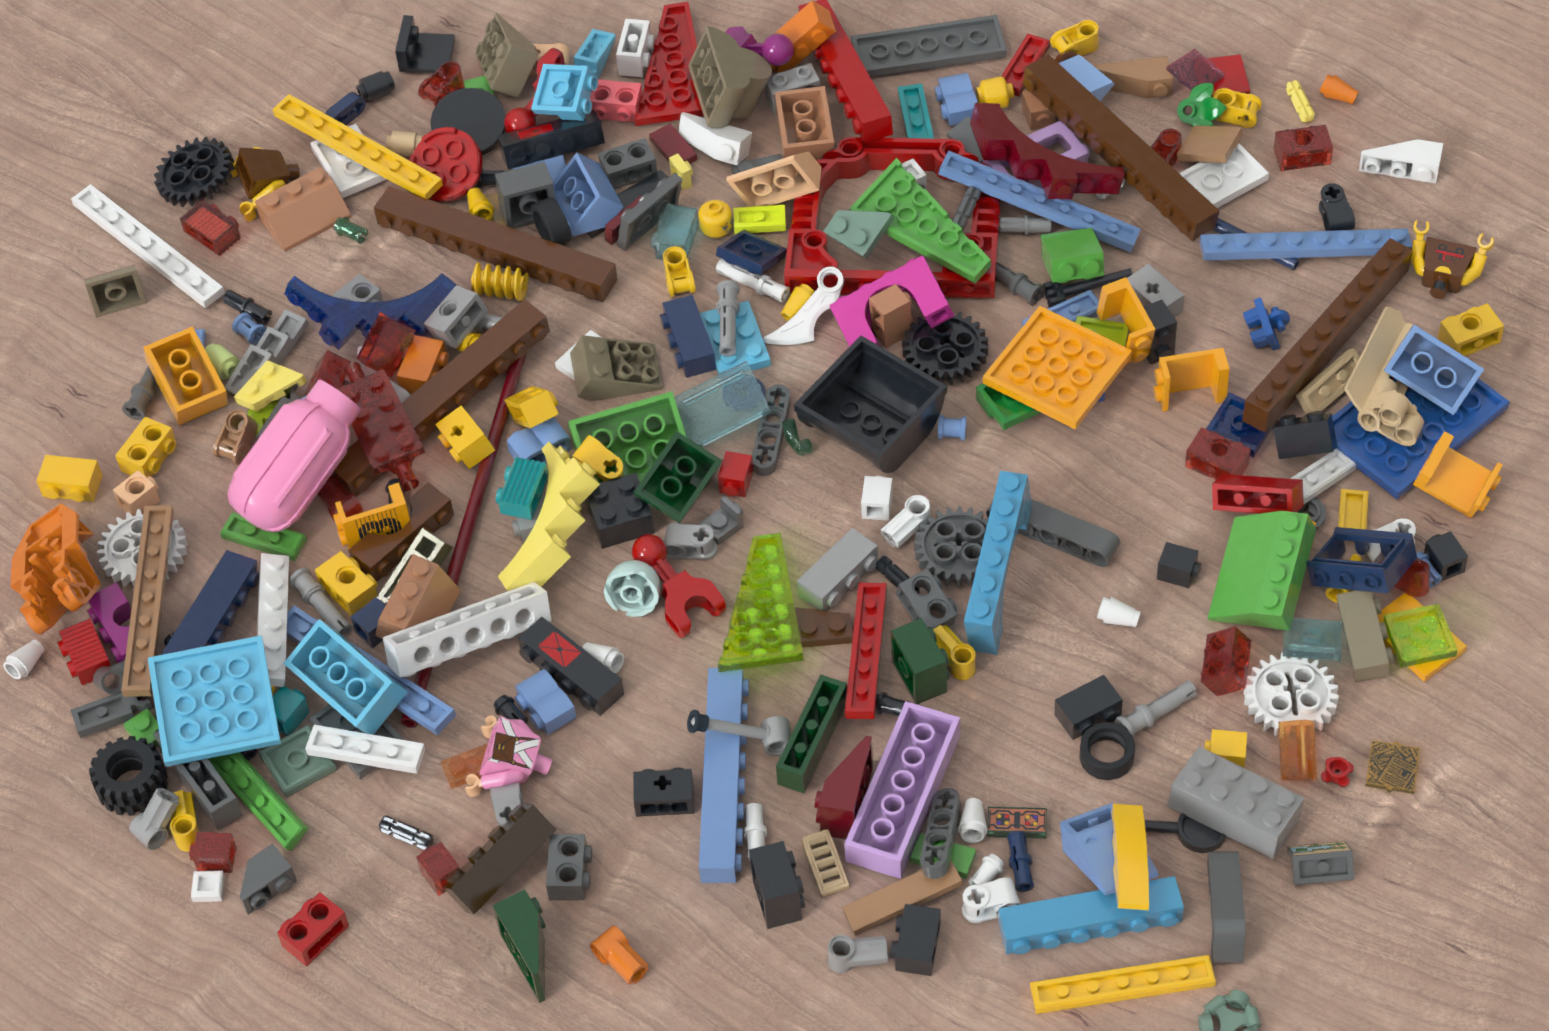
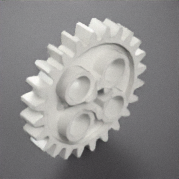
M137 509L136 516L133 517L127 512V519L125 520L117 517L118 524L116 526L108 524L110 533L102 532L101 535L104 541L98 542L100 550L97 551L101 568L104 569L107 577H112L114 583L121 580L123 587H126L130 582H132L133 587L135 586L143 515L140 509ZM174 520L172 524L167 572L177 573L176 564H183L182 556L187 555L186 546H188L184 529L180 526L178 520Z
M1284 652L1281 653L1280 660L1270 655L1269 664L1260 660L1259 668L1253 667L1251 676H1247L1243 694L1245 695L1244 705L1248 706V715L1255 714V724L1264 722V731L1273 727L1275 736L1280 731H1285L1286 738H1289L1291 732H1295L1296 736L1301 738L1302 731L1305 730L1311 736L1313 734V727L1320 731L1323 730L1324 722L1330 723L1331 716L1336 713L1339 695H1337L1338 685L1333 684L1334 675L1327 676V667L1318 669L1319 660H1315L1311 664L1308 663V655H1305L1301 660L1297 659L1296 652H1293L1291 659H1287ZM1285 675H1288L1290 678L1291 694L1287 691L1288 681ZM1291 697L1295 699L1294 710L1297 716L1293 715ZM1305 704H1309V705H1312V707H1307V706H1304V705H1305Z

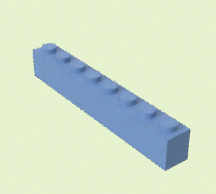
M708 668L706 715L711 719L743 724V720H748V703H743L744 696H749V679H744L743 668ZM711 730L705 732L699 853L701 883H736L737 872H742V854H737L738 846H743V828H738L739 820H744V803H739L740 795H745V777L740 776L741 770H746V752H742V745H747L746 736Z

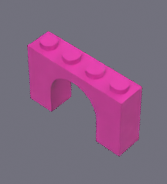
M923 255L909 260L904 266L885 273L876 281L862 285L859 290L847 296H842L836 302L829 305L849 347L860 335L880 346L872 329L869 298L895 284L902 292L906 291L910 298L918 303L931 328L955 316Z

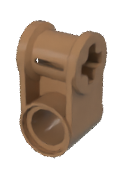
M241 410L231 411L227 415L220 434L214 442L213 455L216 457L224 456L231 459L234 464L240 465L248 454L251 442L257 432L258 425L256 420ZM245 420L244 426L238 429L239 423Z

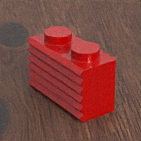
M90 618L59 631L62 640L58 641L57 644L63 657L69 655L71 659L66 664L72 678L78 676L82 685L91 683L94 673L100 667L111 666Z

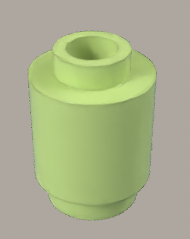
M213 343L208 345L205 351L218 376L223 380L229 379L238 366L239 359L220 344Z

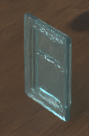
M748 361L674 397L686 437L703 447L771 413L760 389L761 386L758 384Z

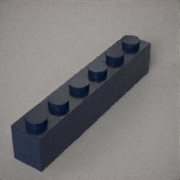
M226 550L161 655L222 643L224 631L227 627L233 625L239 607H244L248 598V592L258 584L257 560Z

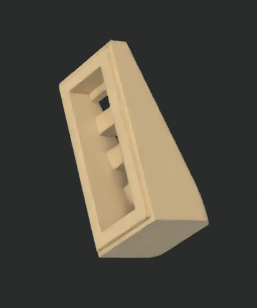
M826 829L803 837L801 839L802 851L821 897L849 889L847 877L829 830ZM829 854V857L815 860V858ZM834 865V868L823 872L819 871L820 869ZM837 875L839 877V879L825 884L823 883V880Z

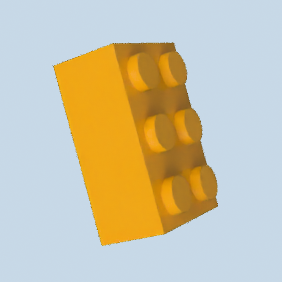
M193 326L144 346L146 362L178 425L228 405L226 389Z

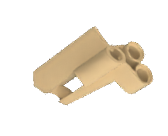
M1388 306L1384 308L1344 390L1359 411L1357 419L1362 428L1370 432L1377 430L1380 434L1401 445L1412 446L1415 444L1424 426V420L1418 413L1415 404L1412 405L1405 396L1408 386L1399 380L1396 382L1389 378L1390 374L1386 373L1384 369L1413 324L1405 323L1401 311Z

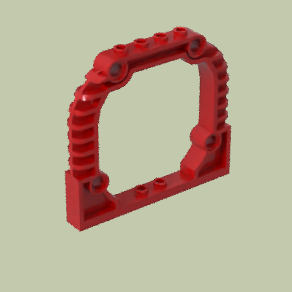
M861 137L842 139L836 149L824 153L822 159L816 160L821 166L819 191L794 198L784 271L785 286L790 288V293L801 284H806L816 291L819 287L817 276L822 269L826 267L839 269L838 261L828 254L827 235L819 230L821 203L826 191L838 179L858 178L865 175L869 170H886L897 158L901 163L914 159L923 171H933L943 180L954 181L938 174L948 151L976 162L979 161L978 157L965 151L964 144L955 139L880 138L866 143L863 142ZM981 192L973 210L971 233L965 234L969 240H973L990 258L991 267L976 284L944 266L942 272H932L945 297L995 298L1000 199ZM839 270L844 278V286L840 291V295H849L859 290L862 285L876 281L889 271ZM828 274L823 279V284L828 288L835 287L838 283V277L834 274Z

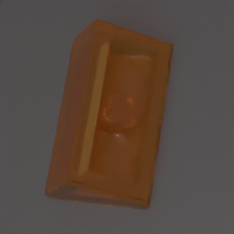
M1304 719L1278 722L1281 780L1317 779L1314 721Z

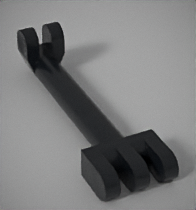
M1129 268L1063 287L1058 282H1046L1043 286H1045V298L1048 300V307L1051 308L1066 301V296L1096 289L1125 277L1128 278L1132 275V270Z

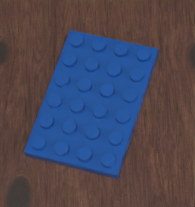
M1478 378L1455 414L1452 415L1409 387L1406 390L1405 396L1412 405L1415 404L1418 413L1424 420V426L1415 444L1412 446L1401 445L1380 434L1377 430L1370 432L1362 428L1357 419L1359 411L1350 401L1332 416L1337 440L1335 449H1338L1355 462L1357 469L1394 498L1399 499L1414 486L1415 479L1444 431L1454 436L1449 447L1457 451L1508 409L1510 401Z

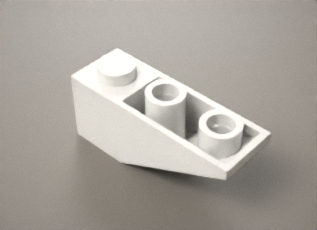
M1416 139L1364 150L1361 152L1359 171L1436 183L1443 143Z

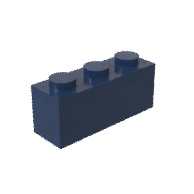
M693 295L663 302V314L659 315L663 330L668 329L669 331L667 340L670 349L675 348L676 350L674 358L677 368L683 369L686 378L716 370L715 353Z

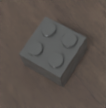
M545 161L495 174L499 209L507 227L515 229L534 224L531 206L548 197L555 200L553 181Z

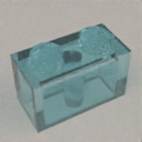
M673 204L666 205L664 214L660 213L658 218L659 229L657 233H653L651 239V247L655 249L656 259L663 260L664 251L672 246L684 249L688 258L699 226L697 208Z

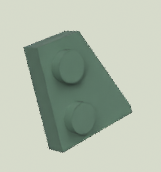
M838 210L823 232L867 259L895 217L889 212Z

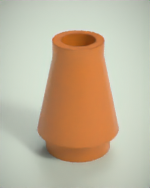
M1327 74L1319 93L1324 94V98L1347 102L1353 105L1359 91L1337 75Z

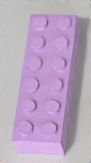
M905 701L845 841V862L899 879L902 878L930 811L933 796L939 789L959 741L960 717Z

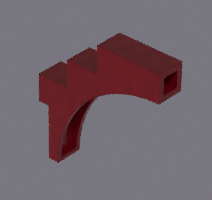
M999 103L974 104L970 126L983 160L1008 161L1015 178L1020 180H1040L1047 199L1072 200L1074 193L1119 194L1125 174L1122 167L1091 164L1058 154L1022 133L1008 119Z

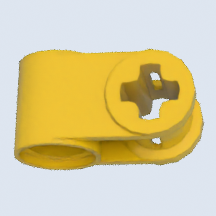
M1084 20L1071 27L1059 30L1050 38V44L1059 53L1070 51L1081 56L1092 53L1099 47L1098 24L1092 20Z
M1227 88L1215 91L1213 98L1221 101L1227 107L1226 111L1215 119L1216 121L1239 125L1243 128H1252L1256 125V114L1262 107V101L1259 97L1253 94L1232 91Z
M677 246L667 248L663 253V262L669 297L671 298L675 294L688 291L696 293L693 274L690 270L685 250Z
M590 435L586 437L571 456L581 464L586 461L597 472L595 475L604 482L623 476L622 460ZM615 465L616 473L611 471L607 474L606 466L611 468Z

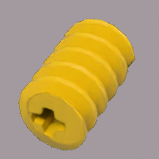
M477 262L472 273L471 288L479 296L485 293L487 297H493L495 294L497 298L505 296L508 300H512L515 297L517 301H523L528 289L529 275L526 272L522 276L521 268H517L515 273L512 274L510 266H507L505 272L502 273L500 265H497L493 272L489 263L482 270L481 263Z

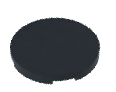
M463 88L447 94L438 102L432 112L431 130L442 127H453L461 130L476 141L481 154L484 155L494 149V146L498 143L497 136L505 133L504 119L506 115L502 104L493 94L478 88Z

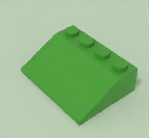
M673 391L568 421L567 426L575 451L586 437L590 435L622 460L623 476L636 473L640 483L675 432L678 431L686 437ZM613 465L611 468L606 466L607 474L611 471L616 473V466ZM594 475V477L599 483L604 482L596 475Z
M1276 511L1234 517L1208 620L1290 631L1307 567L1306 562L1309 559L1316 532V527L1309 514Z

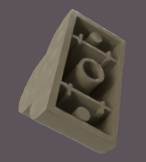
M706 26L688 64L708 127L713 128L728 126L732 117L741 119L751 116L772 74L770 64L761 55L752 50L739 47L729 34L710 26Z

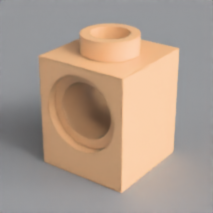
M136 471L113 489L118 506L126 513L129 512L132 517L136 516L137 509H140L143 515L145 506H155L160 502L157 492L159 489L158 484L152 477H145L139 471Z

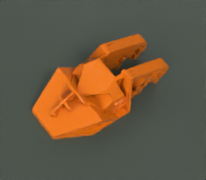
M62 503L28 526L12 557L10 587L20 593V596L26 601L19 611L25 616L30 628L39 635L52 628L67 609L74 612L84 606L101 586V582L90 564L87 552L82 545L84 541L94 534L79 520V515Z

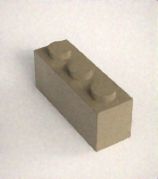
M1367 591L1337 594L1338 610L1355 682L1390 676L1389 665L1394 664L1391 647L1385 648L1383 641L1388 639L1385 623H1379L1377 616L1382 614L1379 598H1373L1372 592Z

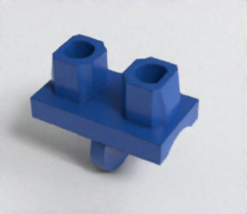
M1257 298L1253 300L1256 307L1244 312L1243 316L1249 329L1262 324V328L1250 332L1255 348L1270 344L1274 351L1280 348L1274 329H1277L1278 332L1285 331V326L1289 323L1290 316L1287 311L1279 310L1278 307H1273L1271 309L1272 313L1269 314L1262 298Z

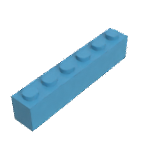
M1172 876L1149 881L1148 910L1118 908L1116 893L1105 896L1101 890L999 908L998 924L1006 954H1025L1033 949L1043 947L1052 949L1060 944L1070 942L1084 943L1089 939L1102 936L1104 938H1111L1119 933L1129 931L1143 932L1148 928L1156 926L1170 927L1178 922H1182L1184 906L1176 878Z

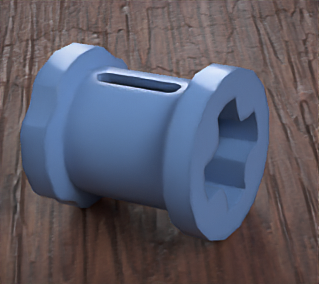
M248 313L238 315L232 324L233 332L239 335L242 334L247 338V342L250 345H257L267 329L264 325L254 322L252 316Z
M940 415L938 439L954 437L965 441L967 417L963 416L961 419L945 418L944 415Z

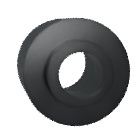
M379 71L359 79V85L356 88L358 94L369 103L391 94V91L395 90V83L389 71Z

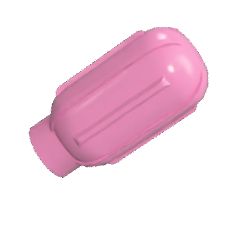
M322 380L316 382L305 399H298L289 404H284L233 474L228 489V500L234 510L246 521L264 531H283L294 522H297L346 455L350 440L349 427L360 413V407L339 390Z

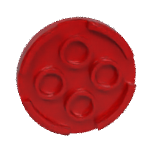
M442 127L430 131L421 138L422 140L415 148L413 154L410 155L409 161L442 179L443 185L429 200L437 203L457 201L466 196L468 191L475 187L480 178L483 166L480 148L471 136L456 128Z

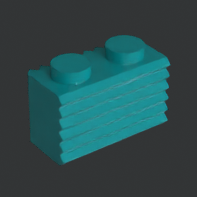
M517 456L512 466H507L505 470V484L503 488H498L495 501L499 504L500 514L533 520L545 485H547V464Z

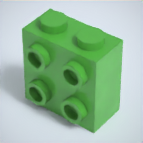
M1092 228L1041 235V257L1052 283H1066L1075 279H1092L1097 276H1104V252Z

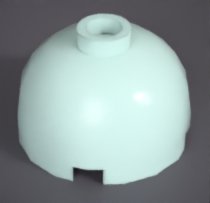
M628 560L617 565L608 575L604 587L605 599L611 608L615 611H618V608L622 611H627L626 616L640 617L651 613L658 603L661 592V583L656 571L647 563L638 560Z

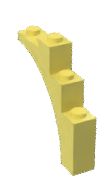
M548 442L542 448L548 465L546 496L538 519L525 543L507 567L498 575L508 591L532 582L542 587L571 557L565 548L568 545L566 540L586 521L579 512L582 509L580 504L600 485L594 477L597 472L586 461L581 464L574 457L571 459L569 452L561 445L556 448Z

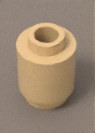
M393 130L391 135H387L386 148L402 157H410L422 140L423 135H418L417 132Z

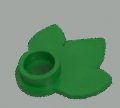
M1202 83L1192 89L1189 98L1179 103L1177 114L1182 122L1191 124L1192 127L1214 126L1212 120L1220 117L1227 109L1226 105L1221 101L1212 98L1214 84ZM1188 106H1191L1193 111L1192 114L1188 116L1186 114V108Z

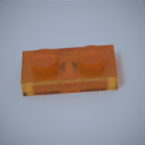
M488 743L440 761L451 789L467 784L465 779L470 774H475L481 779L482 775L479 772Z

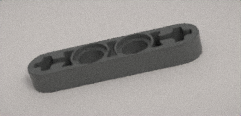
M784 385L771 386L766 392L752 453L754 472L761 476L772 474L777 467L791 404L790 391ZM777 396H782L779 400V406H775ZM776 415L781 420L777 423H770L767 421V418ZM765 437H774L776 442L767 445L762 440ZM764 454H767L768 461H766L765 465L760 464L763 462Z
M944 788L937 791L932 800L920 857L923 874L931 879L943 877L950 867L961 812L959 793L953 788ZM942 820L950 821L945 825H937V823ZM936 841H946L944 844L940 846L932 845Z

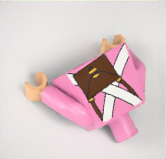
M492 715L486 717L485 722L487 726L483 725L481 729L484 737L489 738V742L479 772L482 777L479 779L475 774H470L465 779L468 785H473L465 787V791L470 797L480 795L483 788L486 790L491 787L505 786L517 782L520 784L525 783L532 770L547 775L552 759L537 754L541 738L534 734L523 720L507 719L500 716L497 721Z

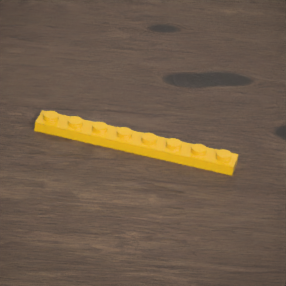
M290 94L272 109L275 117L414 195L429 199L443 185L442 179Z

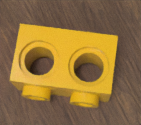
M530 386L504 400L515 424L527 428H533L559 414L556 409L558 402L555 395L547 389Z
M144 417L115 455L120 471L128 475L139 471L145 477H152L156 474L163 461L176 447L177 442L172 427Z

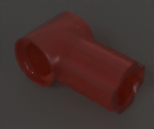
M334 475L328 478L317 494L327 506L333 521V515L338 513L335 502H341L346 518L363 513V508L353 493L348 494Z

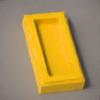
M1341 489L1338 527L1366 529L1369 491Z

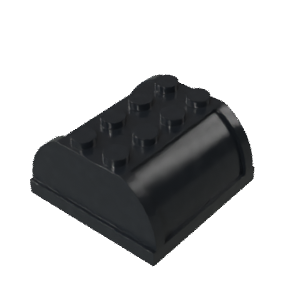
M860 335L795 402L794 411L797 413L798 420L810 428L815 427L868 459L880 471L892 473L904 463L932 432L943 407L947 385Z

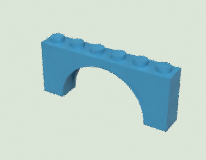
M1001 470L999 473L964 618L968 645L972 646L977 652L994 655L998 653L1003 632V599L1010 556L1018 530H1027L1032 509L1029 479L1026 474Z

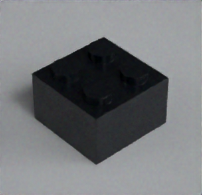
M636 473L599 483L600 485L585 499L587 510L602 549L638 539L645 534H654L652 514L648 503L633 494L640 484Z
M784 841L749 849L752 880L767 929L801 921V909L805 908L804 888L801 877L796 876V862L792 850H786Z

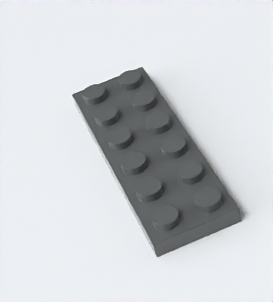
M997 15L851 36V44L870 77L1007 57V50Z

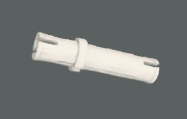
M722 258L716 265V273L756 290V293L761 296H770L781 303H784L789 296V287L774 282L767 275L752 274L747 269L729 264Z

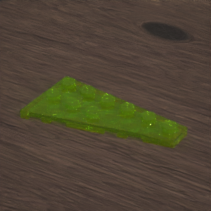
M781 533L753 536L747 557L746 570L741 579V588L737 593L730 618L728 635L724 640L723 653L719 658L718 672L804 661Z

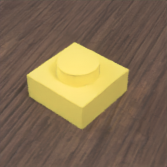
M679 154L669 157L671 175L676 173L682 178V190L684 191L692 187L691 175H693V170L689 162H684Z

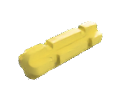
M1297 80L1289 81L1286 84V91L1291 97L1290 99L1301 121L1304 123L1312 122L1315 112L1310 106L1304 91L1301 89L1300 83Z

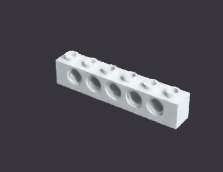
M532 582L385 636L383 641L388 667L400 678L409 677L422 669L439 666L446 660L463 657L470 651L478 648H487L492 643L502 639L513 638L518 633L526 631L541 617L551 622L547 591L537 583Z

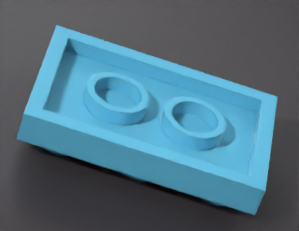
M749 301L739 303L740 310L736 314V354L729 357L719 353L720 314L716 309L700 313L715 353L716 370L720 379L771 366L769 354Z

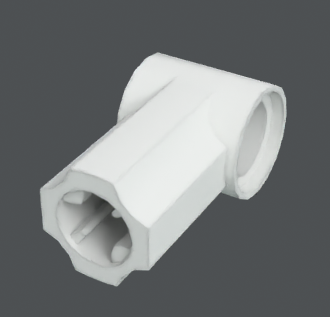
M914 495L907 499L905 508L881 529V535L893 548H899L917 530L920 531L921 523L927 524V517H931L929 500L922 495Z

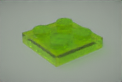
M1440 604L1384 615L1383 622L1401 668L1457 656L1458 650Z

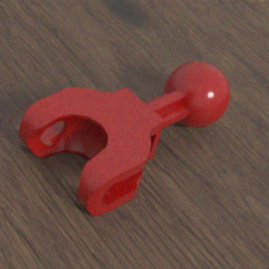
M551 48L538 61V77L533 83L535 92L543 64L564 65V56L560 50ZM534 97L524 108H514L507 113L504 119V127L507 133L536 125L535 117L538 114L531 110Z
M645 534L634 542L632 546L633 560L645 562L653 567L663 582L662 596L665 599V621L679 638H684L691 633V621L686 614L689 609L701 607L712 616H719L726 611L723 596L710 580L692 577L686 570L679 574L675 572L666 560L667 547L660 537L653 534Z

